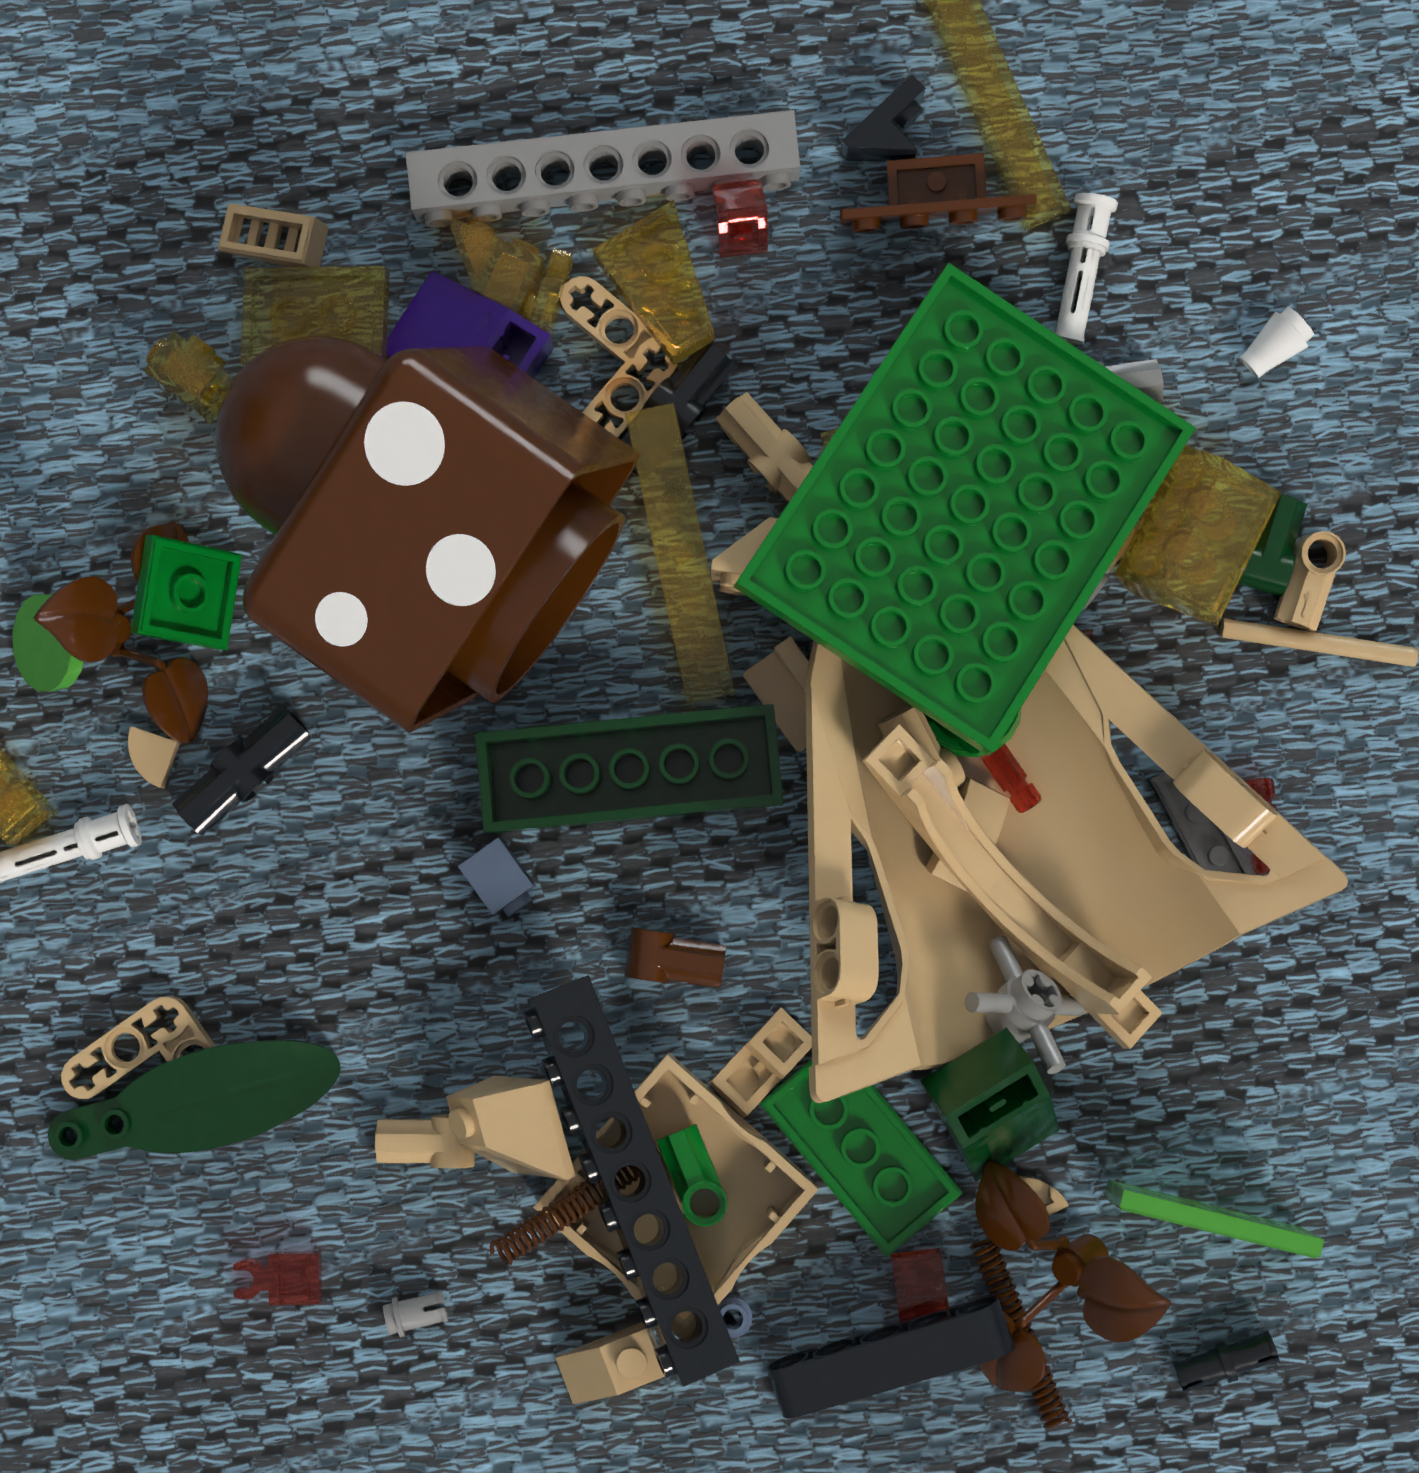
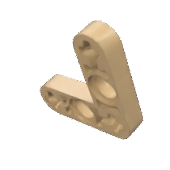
M578 276L565 283L561 290L560 301L563 312L573 323L623 364L582 413L599 424L604 417L602 413L596 410L603 405L611 417L622 422L618 428H615L610 420L604 428L621 439L642 415L641 410L653 391L667 377L671 379L675 375L678 368V356L676 349L669 341L597 281L590 277ZM588 289L592 291L591 302L601 312L606 303L612 306V308L602 314L595 328L589 324L596 319L595 314L588 308L582 306L577 311L572 309L574 299L571 294L574 291L581 294L585 293ZM625 319L633 326L632 337L627 342L621 344L610 341L606 337L605 332L611 321ZM663 351L667 354L665 356V364L668 368L664 372L656 368L646 378L647 383L654 386L650 391H646L640 380L628 375V373L635 369L640 376L648 366V360L645 355L648 352L657 355ZM630 386L637 391L639 402L632 410L620 411L612 405L611 396L618 387Z
M174 996L159 997L73 1056L63 1067L61 1082L65 1091L70 1096L78 1099H89L103 1093L159 1052L168 1062L183 1056L184 1051L191 1045H199L204 1049L216 1047V1045L182 999ZM161 1006L165 1010L175 1008L179 1014L173 1020L177 1028L172 1031L169 1027H164L150 1035L158 1041L152 1047L147 1033L137 1026L136 1023L142 1019L144 1027H149L160 1019L161 1015L158 1009ZM123 1033L134 1035L140 1044L138 1056L132 1061L126 1062L121 1060L114 1051L115 1041ZM101 1048L105 1061L116 1069L117 1072L111 1076L109 1067L104 1068L92 1077L95 1085L92 1089L87 1084L78 1086L74 1080L80 1075L77 1066L81 1064L84 1068H88L103 1060L96 1054V1051Z

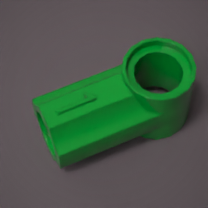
M697 1124L656 1140L681 1200L683 1213L687 1219L693 1224L702 1227L712 1226L719 1222L726 1213L727 1194L722 1187ZM699 1189H711L719 1197L720 1205L714 1214L702 1216L693 1210L691 1196Z

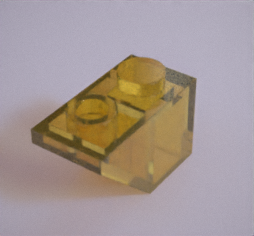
M454 218L450 228L474 292L509 308L524 318L546 271L544 258L539 256L540 250L521 239L514 238L512 243L498 238L495 236L496 231L478 220L469 219L468 224Z

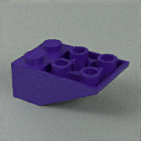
M431 271L379 352L390 358L395 353L409 348L486 346L535 379L554 347L549 333L514 311Z

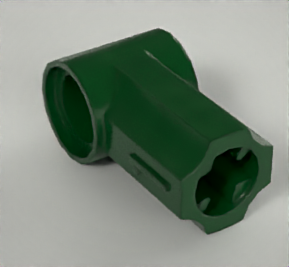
M1264 493L1250 540L1244 543L1238 558H1242L1243 561L1240 571L1234 570L1233 582L1279 597L1284 594L1295 565V555H1292L1306 511V503L1285 494Z

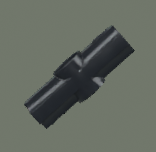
M703 339L696 346L671 379L668 377L664 379L653 391L641 410L643 414L622 438L623 442L640 453L638 462L632 472L641 479L645 480L652 473L653 469L663 460L676 441L681 442L688 435L685 432L693 420L699 422L706 411L705 405L735 370L736 364L714 344Z
M282 705L245 739L239 738L221 751L211 762V769L174 801L172 805L191 828L199 835H204L225 818L240 802L246 803L257 794L254 790L264 781L268 785L276 776L274 772L309 742L313 736L301 721L286 706Z

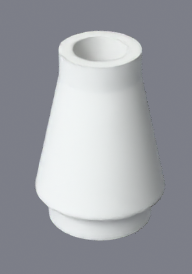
M1287 307L1281 313L1275 311L1239 359L1259 379L1270 369L1308 348L1306 342L1314 336V333L1304 319L1292 308Z

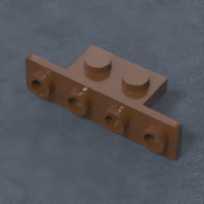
M984 153L886 161L889 206L841 209L839 211L842 225H851V232L868 233L881 230L880 223L900 222L901 229H918L928 227L929 219L948 218L949 225L974 224L978 222V215L997 214L998 221L1023 220L1027 218V211L1036 210L1037 197L1036 194L987 198Z

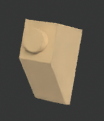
M643 1322L555 1356L573 1404L617 1396L664 1377L654 1349L658 1348L655 1336L651 1328L648 1330L645 1328Z

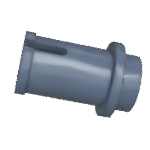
M728 1294L718 1307L722 1317L730 1309H736L740 1312L738 1321L735 1319L728 1320L723 1317L730 1337L738 1338L749 1330L752 1323V1311L740 1296Z

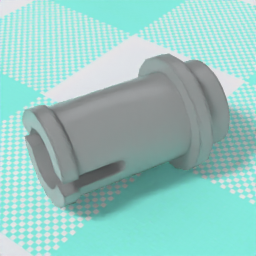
M442 1290L398 1301V1298L394 1297L392 1298V1303L383 1305L388 1334L398 1333L401 1338L405 1337V1331L440 1322H448V1314L445 1307L425 1312L427 1308L445 1304Z

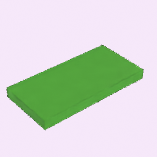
M1108 1179L1105 1197L1120 1210L1315 1259L1321 1257L1324 1239L1302 1227Z

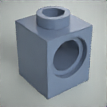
M496 838L458 866L492 915H497L504 910L506 915L510 917L532 901L528 892L535 888L536 885L502 838Z

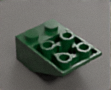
M1007 1027L920 1080L975 1182L981 1179L985 1165L989 1161L994 1159L1004 1165L1060 1130L1051 1096L1033 1060Z

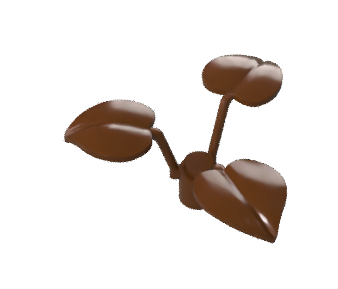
M171 521L165 524L150 526L137 537L130 555L132 571L137 581H139L146 535H157L190 543L187 535L178 523ZM94 576L82 577L67 583L53 593L40 607L33 619L49 631L69 654L80 661L98 662L111 654L113 657L122 656L154 667L157 672L149 674L142 684L145 707L153 721L170 738L182 744H190L200 730L208 701L207 680L199 666L185 657L173 658L165 665L157 657L125 648L124 644L131 635V625L124 615L134 609L136 598L122 605H117L116 593L105 580Z
M994 1159L985 1165L976 1195L975 1209L977 1220L986 1236L999 1247L1009 1251L1018 1250L1025 1243L1034 1251L1057 1250L1052 1263V1271L1058 1282L1032 1305L1016 1323L1003 1312L1015 1345L1014 1350L1001 1358L978 1364L982 1373L993 1385L998 1386L1001 1390L1024 1392L1032 1389L1042 1380L1046 1371L1044 1351L1038 1340L1030 1333L1023 1331V1329L1068 1286H1079L1077 1294L1085 1299L1083 1305L1085 1322L1097 1335L1106 1340L1119 1343L1128 1342L1142 1336L1160 1321L1171 1304L1170 1300L1153 1290L1129 1266L1109 1257L1105 1244L1095 1235L1083 1234L1072 1242L1066 1236H1062L1057 1240H1038L1047 1235L1050 1230L1049 1215L1042 1200L1024 1180L1005 1165Z

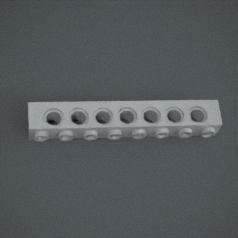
M794 110L405 152L411 210L417 222L425 221V226L433 228L450 226L454 223V218L473 216V220L476 222H493L501 219L502 213L521 211V215L525 217H539L549 214L551 207L569 206L570 210L575 212H585L598 208V202L615 200L618 201L620 206H638L646 203V197L666 195L668 201H685L693 198L695 192L714 190V194L717 196H731L741 193L743 186L761 184L763 190L777 191L790 187L791 181H798L801 168ZM744 148H754L760 152L762 158L754 164H744L737 159L736 154ZM705 153L711 156L714 162L707 169L698 170L691 167L688 160L694 154ZM650 158H657L666 165L664 170L656 175L644 173L641 171L640 166L645 160ZM603 163L611 164L617 168L615 176L608 180L596 179L592 175V171L596 166ZM552 169H563L569 173L568 179L561 185L553 186L544 181L545 175ZM505 174H515L521 178L519 185L510 191L498 189L496 183ZM458 179H466L473 183L470 191L463 196H453L448 193L449 186Z

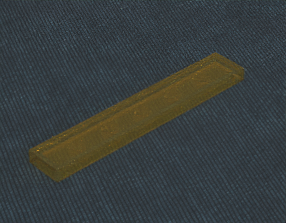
M924 0L1009 196L1036 194V210L1027 211V218L1020 220L1024 231L1026 232L1069 214L1071 211L1069 202L980 0Z
M674 403L625 413L632 448L640 453L636 467L687 703L734 694L735 690Z

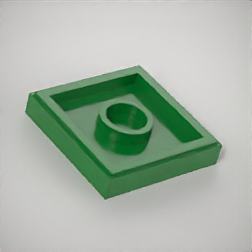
M146 535L130 633L215 650H227L242 554L157 535Z

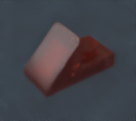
M759 179L713 185L712 191L720 258L768 252V211L761 181Z

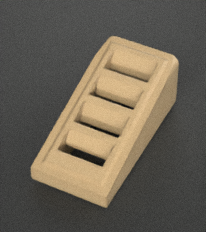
M228 203L218 250L228 254L318 273L329 228L313 216ZM244 218L251 220L246 244L238 243ZM263 223H269L265 245L260 247L258 243ZM287 227L289 230L284 250H278L282 229Z

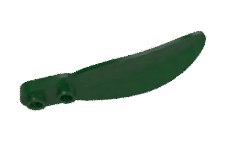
M297 1040L248 1041L207 1048L157 1066L129 1084L117 1097L72 1108L58 1114L52 1120L48 1129L49 1144L58 1156L67 1160H77L123 1147H132L157 1153H188L227 1146L264 1133L310 1108L334 1086L339 1077L340 1062L332 1050L322 1045ZM114 1115L120 1116L123 1120L124 1127L121 1132L117 1131L112 1125ZM68 1127L73 1128L77 1133L75 1144L71 1143L66 1137Z

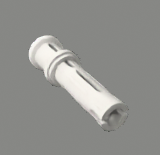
M1078 193L1075 195L1073 204L1078 208L1073 233L1067 235L1065 243L1067 249L1071 251L1055 334L1072 345L1084 344L1085 328L1093 297L1099 259L1105 256L1109 250L1110 242L1106 239L1111 213L1117 210L1118 205L1115 199L1096 193ZM1092 217H1093L1092 228H1091V230H1090L1091 221H1092ZM1082 277L1076 310L1073 313L1079 280Z
M129 804L118 806L117 812L93 820L88 816L83 817L74 824L73 829L1 851L0 883L77 857L84 856L86 859L95 860L101 858L102 852L126 844L131 848L141 845L142 836L133 809Z

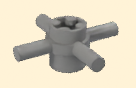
M996 937L989 942V948L1005 983L1001 986L998 993H968L965 998L966 1009L969 1012L985 1013L987 1023L995 1034L1007 1027L1019 1044L1030 1036L1047 1073H1058L1066 1067V1064L1048 1026L1055 1019V1015L1081 1016L1086 1010L1072 996H1061L1056 984L1041 971L1029 969L1023 972L1007 937Z

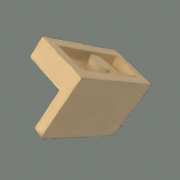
M790 636L774 647V651L745 671L743 677L763 705L774 704L776 724L795 751L802 752L806 749V699L804 686L809 661Z

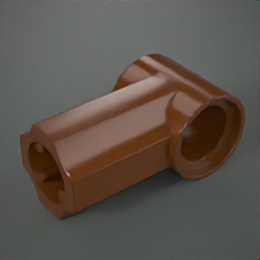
M632 927L624 977L668 983L669 980L707 987L721 986L726 945L675 938L676 934Z

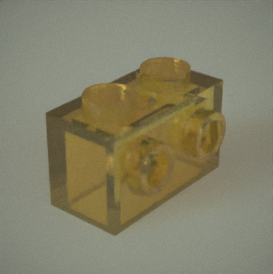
M173 331L167 340L162 338L151 348L146 358L148 365L143 371L166 393L211 425L217 417L223 397L234 379L223 368L226 362L217 356L216 351L194 334H191L186 341Z

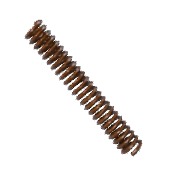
M628 1165V1167L633 1172L634 1177L628 1171L627 1166L621 1168L628 1181L620 1170L616 1174L622 1183L621 1185L615 1177V1186L619 1192L620 1189L625 1190L626 1185L631 1186L632 1181H638L639 1174L631 1165ZM586 1179L579 1186H574L573 1190H568L567 1194H563L560 1198L555 1199L554 1203H549L548 1207H543L541 1211H536L535 1215H530L529 1219H524L522 1223H518L516 1228L513 1227L509 1232H504L503 1236H498L497 1240L491 1241L490 1254H494V1245H496L501 1259L506 1264L512 1265L513 1260H519V1255L525 1256L526 1251H532V1247L538 1248L539 1243L544 1244L545 1239H551V1234L557 1235L558 1230L563 1231L564 1226H570V1222L576 1223L577 1218H582L583 1214L589 1213V1209L594 1210L595 1205L598 1206L599 1203L605 1201L596 1188L597 1186L600 1189L598 1182L590 1185ZM590 1190H591V1191L594 1193V1195L596 1196L597 1201H596V1200L594 1199V1197L592 1196ZM584 1194H585V1195L587 1196V1198L589 1199L591 1205H590V1204L587 1202V1200L585 1199ZM578 1199L582 1202L584 1208L581 1206ZM572 1203H573V1204L575 1205V1207L577 1208L578 1213H577L576 1210L574 1209ZM566 1208L570 1211L572 1217L569 1215Z
M990 1239L971 1244L969 1248L972 1250L986 1244H991L986 1248L973 1252L972 1256L978 1257L987 1252L994 1251L990 1255L976 1260L975 1263L980 1265L991 1259L998 1258L992 1263L979 1267L978 1271L984 1272L993 1267L1000 1266L996 1270L982 1275L981 1278L985 1280L1004 1273L1000 1277L987 1281L984 1286L990 1287L1001 1281H1006L1002 1285L990 1288L988 1294H994L1003 1289L1010 1288L1006 1292L994 1296L1001 1300L1007 1296L1014 1295L1007 1300L1001 1301L1000 1305L1003 1308L1009 1304L1016 1303L1012 1307L1002 1309V1311L1009 1314L1020 1310L1016 1314L1009 1315L1012 1321L1020 1318L1026 1308L1021 1306L1023 1301L1018 1298L1020 1293L1015 1291L1017 1286L1012 1284L1013 1277L1009 1276L1010 1270L1006 1269L1007 1263L1002 1261L1004 1255L999 1254L1001 1248L996 1246L997 1244ZM1029 1322L1023 1331L1034 1335L1035 1330L1030 1328L1032 1323ZM1046 1366L1043 1378H1048L1040 1381L1036 1386L1028 1390L1030 1392L1036 1391L1031 1394L1032 1399H1037L1050 1392H1054L1052 1395L1040 1398L1034 1402V1406H1042L1038 1408L1037 1413L1044 1414L1041 1416L1040 1421H1048L1043 1425L1045 1429L1053 1428L1062 1422L1069 1424L1072 1422L1071 1419L1067 1418L1069 1412L1064 1410L1066 1405L1061 1403L1063 1398L1058 1395L1060 1390L1055 1388L1057 1383L1052 1380L1053 1374L1049 1373V1366ZM1046 1385H1051V1386L1048 1387V1388H1044V1389L1038 1390V1389H1040V1388H1042V1387H1044V1386H1046ZM1052 1400H1057L1054 1403L1047 1404ZM1056 1407H1061V1408L1058 1409V1410L1049 1412V1411L1053 1410V1409L1056 1408ZM1064 1414L1061 1418L1053 1419L1058 1415Z

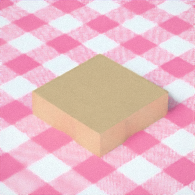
M668 1052L634 1092L655 1146L660 1152L659 1156L716 1302L719 1305L733 1289L736 1280L745 1266L760 1251L774 1242L819 1189L816 1182ZM610 1118L596 1134L598 1142L604 1147L615 1145L620 1139L621 1128L615 1119ZM694 1124H697L728 1199L726 1213L722 1219L716 1224L707 1227L693 1224L683 1213L681 1200L656 1141ZM585 1148L572 1161L575 1177L569 1180L556 1179L533 1207L535 1210L541 1211L543 1207H548L549 1203H554L555 1199L560 1198L561 1195L567 1194L568 1190H573L574 1186H579L581 1182L586 1181L587 1178L579 1159L580 1155L586 1153ZM627 1166L628 1171H629L630 1174L634 1177L633 1172H632L631 1169ZM620 1169L622 1175H623L624 1178L628 1181L627 1176H626L625 1173ZM616 1175V1176H615L616 1179H617L618 1182L622 1185L620 1179H619L618 1176ZM638 1177L637 1182L632 1181L631 1186L626 1185L625 1190L620 1189L619 1193L622 1195L633 1193L639 1185L640 1178ZM596 1186L597 1190L603 1197L601 1190ZM699 1189L691 1196V1206L699 1215H712L719 1208V1197L711 1189ZM590 1190L592 1196H593L594 1199L597 1201L596 1196H595L594 1193ZM584 1194L585 1199H586L587 1202L591 1205L589 1199H588L587 1196ZM578 1199L579 1203L584 1208L582 1202ZM572 1203L574 1209H575L576 1212L578 1213L577 1208H576L575 1205ZM595 1205L594 1210L589 1209V1213L583 1214L582 1218H577L576 1223L570 1222L569 1227L564 1226V1230L560 1231L587 1256L609 1268L623 1282L636 1300L643 1298L636 1279L627 1281L621 1269L616 1252L624 1248L617 1230L610 1233L607 1231L598 1206ZM566 1208L567 1212L572 1217L570 1211ZM652 1214L642 1215L634 1225L636 1239L640 1243H647L655 1238L658 1232L656 1218ZM669 1262L659 1265L653 1273V1284L658 1291L670 1289L677 1279L676 1269ZM681 1312L672 1322V1332L680 1339L687 1338L695 1329L696 1321L692 1312Z

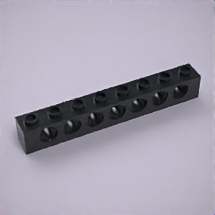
M589 975L527 999L530 1009L523 1012L527 1027L533 1040L542 1038L549 1057L542 1059L543 1068L548 1080H550L551 1087L560 1086L566 1099L567 1105L560 1108L562 1117L570 1135H580L586 1153L579 1156L581 1166L589 1184L598 1182L605 1201L598 1204V1209L607 1231L610 1233L617 1230L624 1248L616 1252L617 1258L627 1281L636 1279L643 1298L635 1301L636 1307L647 1330L655 1328L661 1346L654 1349L664 1377L669 1378L673 1376L674 1380L684 1387L739 1363L740 1360ZM567 1022L576 1023L584 1033L582 1046L574 1052L565 1050L558 1039L560 1028ZM588 1069L597 1072L603 1084L600 1094L591 1100L584 1098L577 1088L579 1076ZM611 1117L619 1123L621 1136L615 1145L604 1147L597 1140L596 1128L603 1119ZM631 1165L639 1174V1185L633 1193L622 1195L616 1189L615 1176L621 1168ZM652 1214L657 1220L658 1232L653 1240L647 1243H640L634 1235L635 1222L642 1215ZM667 1262L672 1263L677 1272L676 1282L670 1289L658 1291L653 1284V1273L659 1265ZM681 1312H692L696 1321L693 1333L687 1338L676 1339L672 1332L674 1318Z

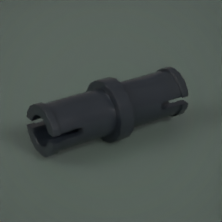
M1266 1330L1262 1334L1226 1345L1224 1341L1214 1344L1215 1350L1179 1362L1175 1361L1173 1366L1184 1394H1187L1191 1390L1227 1379L1228 1383L1237 1381L1238 1374L1271 1363H1278L1280 1359L1269 1331Z

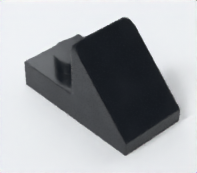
M911 75L842 140L840 155L846 161L886 162L916 158L917 148L897 126L905 130L920 116L924 109L920 104L923 101L926 88Z

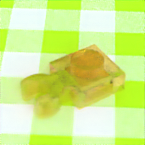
M555 248L552 251L546 277L542 280L539 292L531 290L524 310L525 319L530 320L531 323L552 335L561 307L560 298L564 285L569 280L574 260H571L572 253Z

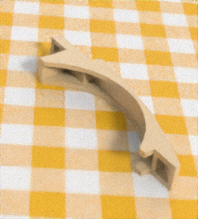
M900 724L896 725L862 760L932 851L993 921L1042 973L1050 979L1055 978L1123 1049H1131L1162 1014L1159 1008L1141 991L1152 978L1151 975L1142 966L1123 957L1094 938L1036 890L1004 857L974 819L957 789L950 767L942 759L934 760Z

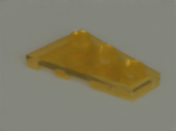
M674 200L593 249L596 262L673 365H676L715 340L714 330L699 281L696 278Z

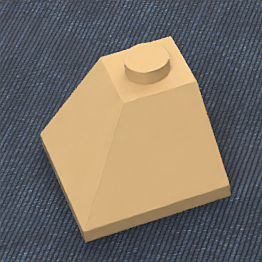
M492 1076L446 1096L450 1110L449 1124L460 1145L512 1173L564 1180L575 1177L550 1080Z

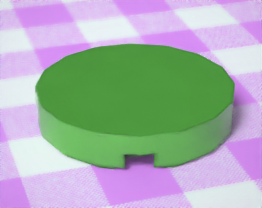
M34 594L23 602L15 618L12 634L13 653L17 668L25 682L36 691L53 692L67 689L75 683L83 669L84 662L69 654L49 631L33 619L40 607L52 595Z

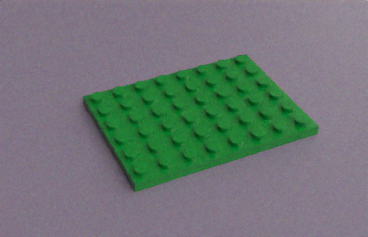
M948 262L733 587L989 756L996 749L1196 427Z

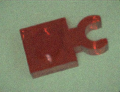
M322 1251L271 1252L268 1254V1267H263L259 1261L250 1258L239 1260L233 1264L234 1271L246 1270L253 1276V1285L251 1287H239L234 1290L235 1298L246 1300L253 1298L261 1291H269V1305H311L322 1302Z

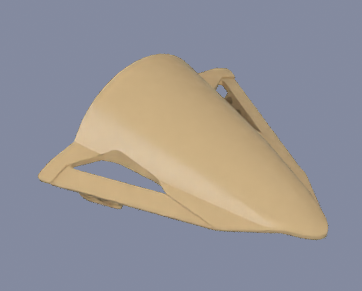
M1074 624L1022 705L1020 723L1011 739L989 756L986 754L979 757L954 755L962 765L965 778L968 776L1010 798L1007 814L995 845L998 850L1036 890L1063 914L1115 952L1142 966L1152 977L1144 987L1209 955L1247 932L1342 891L1348 884V877L1343 870L1326 857ZM814 641L804 686L806 699L812 1066L809 1067V1092L814 1102L823 1103L911 1070H925L945 1066L995 1035L987 1023L985 1013L969 1012L965 1006V998L968 993H998L1001 986L1005 983L989 948V942L999 936L1007 937L1023 972L1029 969L1040 970L993 921L969 892L932 875L925 868L934 852L862 761L884 738L878 723L893 712L910 704ZM1110 721L1173 778V784L1221 831L1242 848L1247 847L1266 864L1270 870L1269 874L1260 876L1205 870L1182 854L1169 840L1120 763L1111 745ZM851 832L868 852L897 966L896 997L860 1039L856 1035L855 1005L869 1000L875 993L878 985V924L873 907L868 904L853 902ZM1055 978L1051 979L1058 987L1061 996H1071ZM1055 1015V1019L1048 1027L1049 1029L1054 1028L1079 1016Z

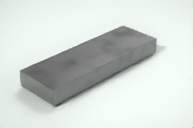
M1163 772L1148 780L1187 855L1192 861L1205 870L1256 875L1242 847L1231 840L1176 788L1173 784V778L1166 772Z

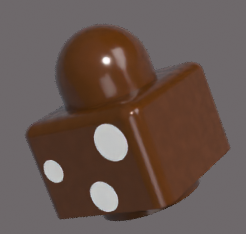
M306 336L287 340L273 345L253 358L236 375L227 389L218 412L215 431L217 460L222 477L230 493L252 519L275 535L246 582L243 591V608L246 615L257 625L408 733L417 730L479 695L491 703L497 702L532 668L581 603L614 549L622 532L625 516L610 505L627 481L640 457L638 451L489 347L409 348L395 353L386 360L363 345L330 336Z

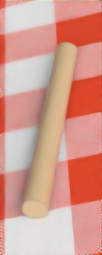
M1223 618L1221 623V638L1410 667L1416 666L1419 656V650L1416 647Z

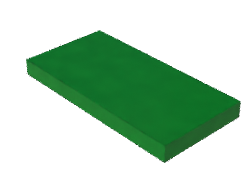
M811 1058L764 1097L759 1104L883 1254L888 1257L963 1193L873 1085L827 1102H814L809 1092Z

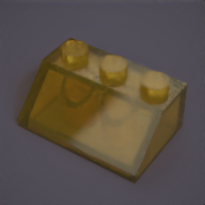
M1185 445L1149 502L1114 575L1134 595L1218 626L1281 493L1223 457Z

